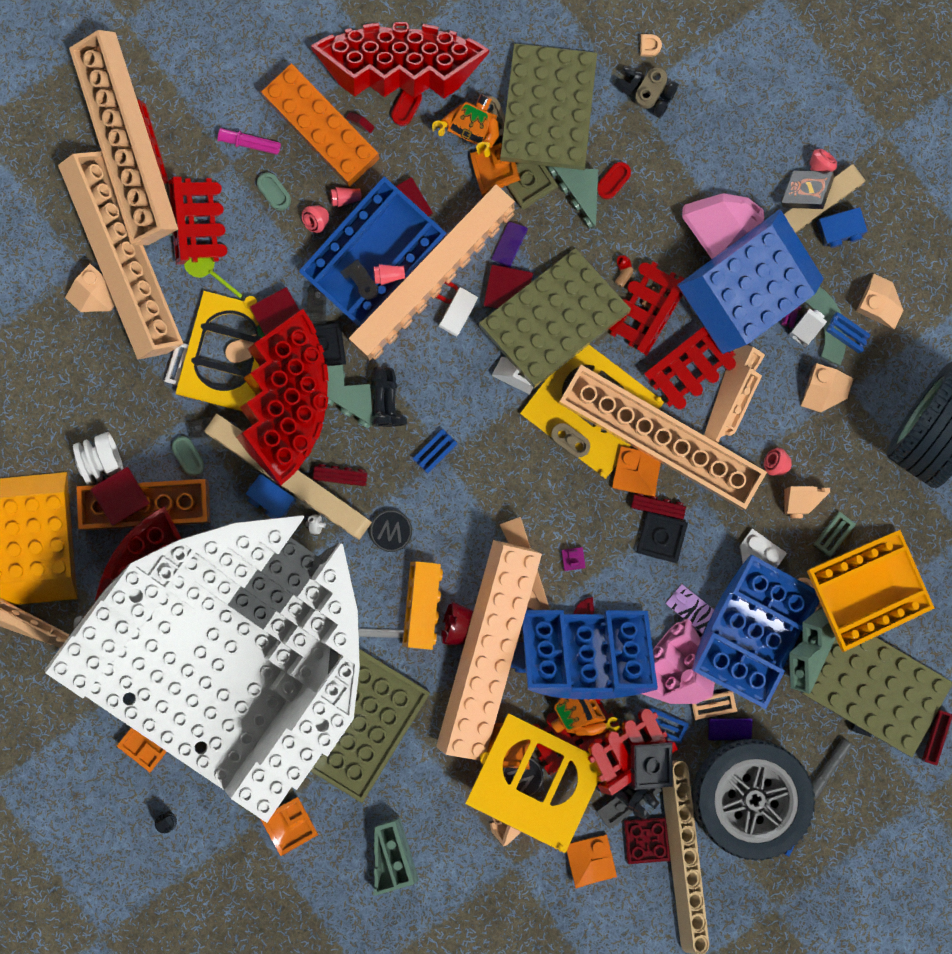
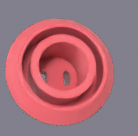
M823 149L813 151L809 163L811 171L832 172L837 169V161L830 153Z
M319 205L307 206L302 212L303 224L309 231L320 233L329 222V213L324 207Z
M782 448L772 449L764 459L765 471L772 476L784 475L792 466L791 458Z

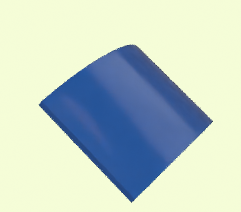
M750 555L737 571L714 609L700 641L692 671L766 709L785 672L783 667L789 657V653L792 651L801 631L803 632L802 622L815 612L820 602L815 589L754 555Z
M526 610L522 624L528 690L542 695L567 699H610L657 690L648 611L606 610L604 615L564 614V610Z

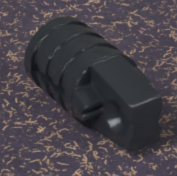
M170 812L159 815L155 820L156 830L163 834L169 833L177 825L176 816Z

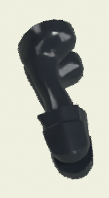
M623 67L620 72L632 81L628 83L617 78L614 85L622 93L636 98V92L645 75L643 72L636 71L635 68ZM672 81L667 84L660 95L662 99H658L655 105L651 107L657 118L661 119L679 87L678 83ZM648 93L642 95L644 98L650 97Z
M375 367L372 372L371 389L374 390L375 399L371 420L374 427L407 425V418L396 412L395 394L398 386L394 369L390 367Z
M598 781L597 786H596V788H595V789H597L598 791H600L598 785L602 783V782H599V781ZM631 783L626 787L634 793L633 796H630L623 789L614 794L615 797L628 807V810L633 811L634 815L646 819L649 813L638 803L641 798L654 809L659 805L654 794L650 793L648 789H631Z

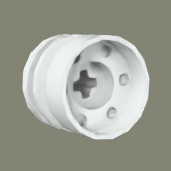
M109 432L95 436V447L87 439L83 441L84 448L79 442L73 444L74 458L78 471L88 486L95 484V478L98 482L103 481L102 471H105L107 476L111 477L124 469L117 446Z

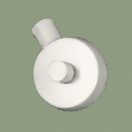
M317 514L308 517V521H306V527H309L311 534H320L322 528L326 526L325 522H322V517Z

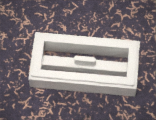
M183 343V345L174 349L164 382L178 386L189 345ZM182 347L184 348L183 354L175 378L173 380L171 379L172 372L180 348Z

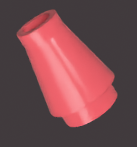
M335 187V189H330L331 205L338 208L361 201L360 188Z
M378 264V266L373 267L375 284L380 283V285H384L396 280L405 279L404 266Z

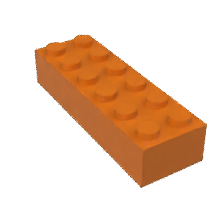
M292 63L261 91L263 98L349 187L380 159L379 153Z
M206 479L139 483L150 504L114 526L111 525L91 491V488L96 485L77 486L78 529L134 528L146 517L163 506L166 507L174 525L211 523L209 481Z

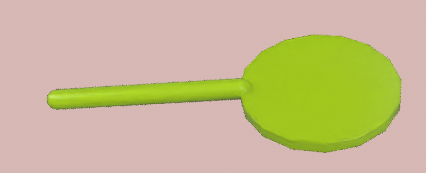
M198 258L197 263H192L191 259H189L184 264L185 270L191 276L201 278L211 274L236 296L242 297V294L213 271L215 262H213L212 258Z

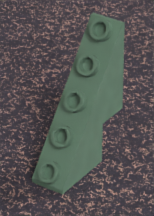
M547 166L546 168L551 176H556L560 181L558 185L564 194L568 193L572 198L570 202L577 212L580 210L584 215L582 219L589 229L591 227L595 229L598 169L578 170Z
M327 366L329 381H327L328 404L331 406L334 403L341 407L340 412L348 417L354 415L359 418L357 422L368 429L369 426H372L371 419L373 416L371 385L346 386L344 366Z
M822 606L802 622L803 642L789 653L790 686L792 689L808 694L811 693L835 640V635Z

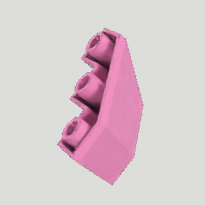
M722 193L685 204L682 209V218L711 259H713L764 221V210L747 197Z
M689 619L674 624L653 648L658 688L654 691L642 693L643 695L669 704H697L713 697L715 682L692 671L701 638Z

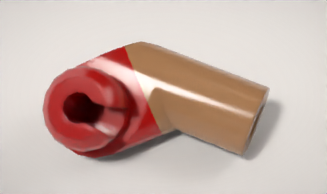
M620 255L616 260L620 275L615 283L623 288L633 274V268L630 259L625 255Z

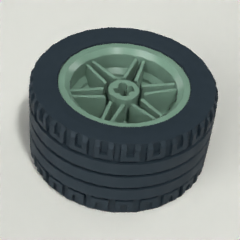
M952 362L948 363L937 374L916 401L894 435L886 453L888 459L931 488L940 487L952 476Z

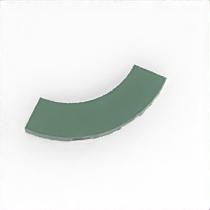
M819 287L816 294L804 303L812 310L816 309L824 315L823 319L827 321L823 326L824 346L820 357L840 366L846 345L826 330L834 313L839 312L841 314L832 297ZM834 326L835 329L844 334L843 331Z

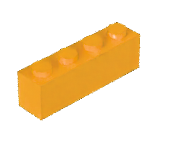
M410 562L402 647L433 650V645L436 644L437 635L434 633L439 618V613L436 609L441 597V592L438 590L439 581L442 580L443 570L440 569L441 564Z

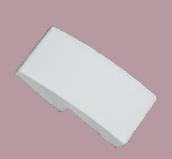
M459 287L438 327L457 337L478 297Z

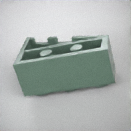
M397 818L377 825L374 837L375 889L373 896L413 885L419 880L401 819Z

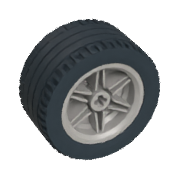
M760 739L734 740L715 749L713 753L708 755L709 757L704 760L703 764L700 765V769L697 771L696 778L693 781L694 786H692L693 811L701 829L719 848L741 859L754 861L760 859L762 861L785 854L787 850H791L794 845H797L800 839H803V835L807 833V829L811 825V819L814 817L812 815L815 812V793L813 791L814 787L811 784L812 780L809 778L805 767L789 751ZM744 774L750 775L748 782L743 781L742 777ZM765 779L772 781L771 786H764ZM730 790L735 791L736 794L734 798L728 797V792ZM753 794L759 797V799L756 800V805H754L752 802L749 803V800L752 799ZM777 800L779 803L778 807L772 808L770 802ZM736 811L742 812L740 819L735 818L734 814ZM757 816L764 818L762 824L756 823Z

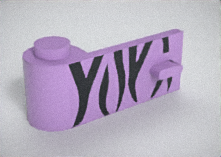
M682 584L666 602V605L685 620L689 619L703 636L713 614V608Z

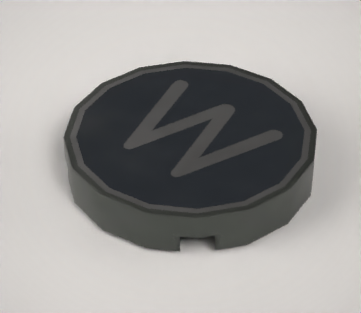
M386 510L379 513L373 519L370 526V536L373 543L379 549L386 552H397L410 542L412 525L403 513L396 510Z
M530 758V769H525L516 788L530 797L534 796L541 789L544 781L543 770L534 758ZM503 768L504 778L508 785L511 784L518 768Z

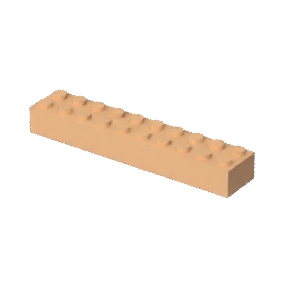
M97 30L71 46L69 50L131 245H150L178 230L116 32Z
M102 151L72 154L61 162L58 167L137 360L168 354L183 345V341L143 245H131Z
M496 184L349 337L350 343L369 361L372 358L374 360L379 358L384 352L382 350L387 343L389 345L397 339L398 331L401 328L405 330L412 323V316L416 312L420 314L427 307V301L431 297L434 299L440 294L442 285L445 282L449 284L455 278L456 270L459 267L463 269L471 261L470 257L473 252L479 253L485 246V240L488 237L493 238L498 233L500 224L503 221L507 223L514 216L515 201Z
M580 365L558 403L742 510L747 508L767 473L583 365Z
M493 540L436 745L446 755L480 761V755L487 752L542 556L541 553L533 549Z

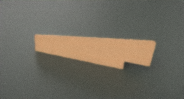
M745 345L733 350L736 354L733 357L736 361V366L733 370L725 371L704 434L705 437L716 443L719 442L721 437L725 435L731 436L736 432L762 375L756 372V369L765 354L752 346Z
M521 517L500 524L509 544L530 548ZM537 570L527 607L533 610H550Z

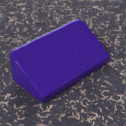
M508 222L491 260L511 268L528 228Z
M708 718V740L752 738V718Z

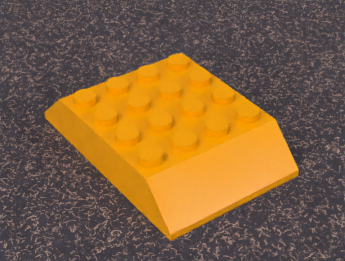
M67 472L0 478V598L12 605L78 599Z
M901 530L873 540L807 570L842 652L934 609Z

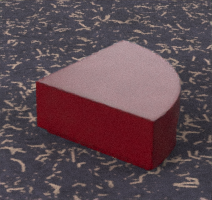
M349 112L346 117L348 121L368 133H372L375 128L366 118L356 113Z
M593 597L586 598L580 602L573 614H594Z

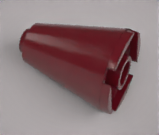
M453 602L448 605L443 620L445 631L442 630L441 632L442 644H465L474 611Z

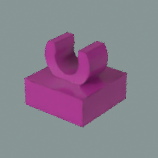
M583 547L561 550L564 571L586 568Z

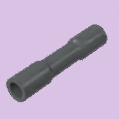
M843 738L832 752L822 771L811 783L814 787L813 791L816 799L827 785L829 778L839 763L843 761L853 746Z

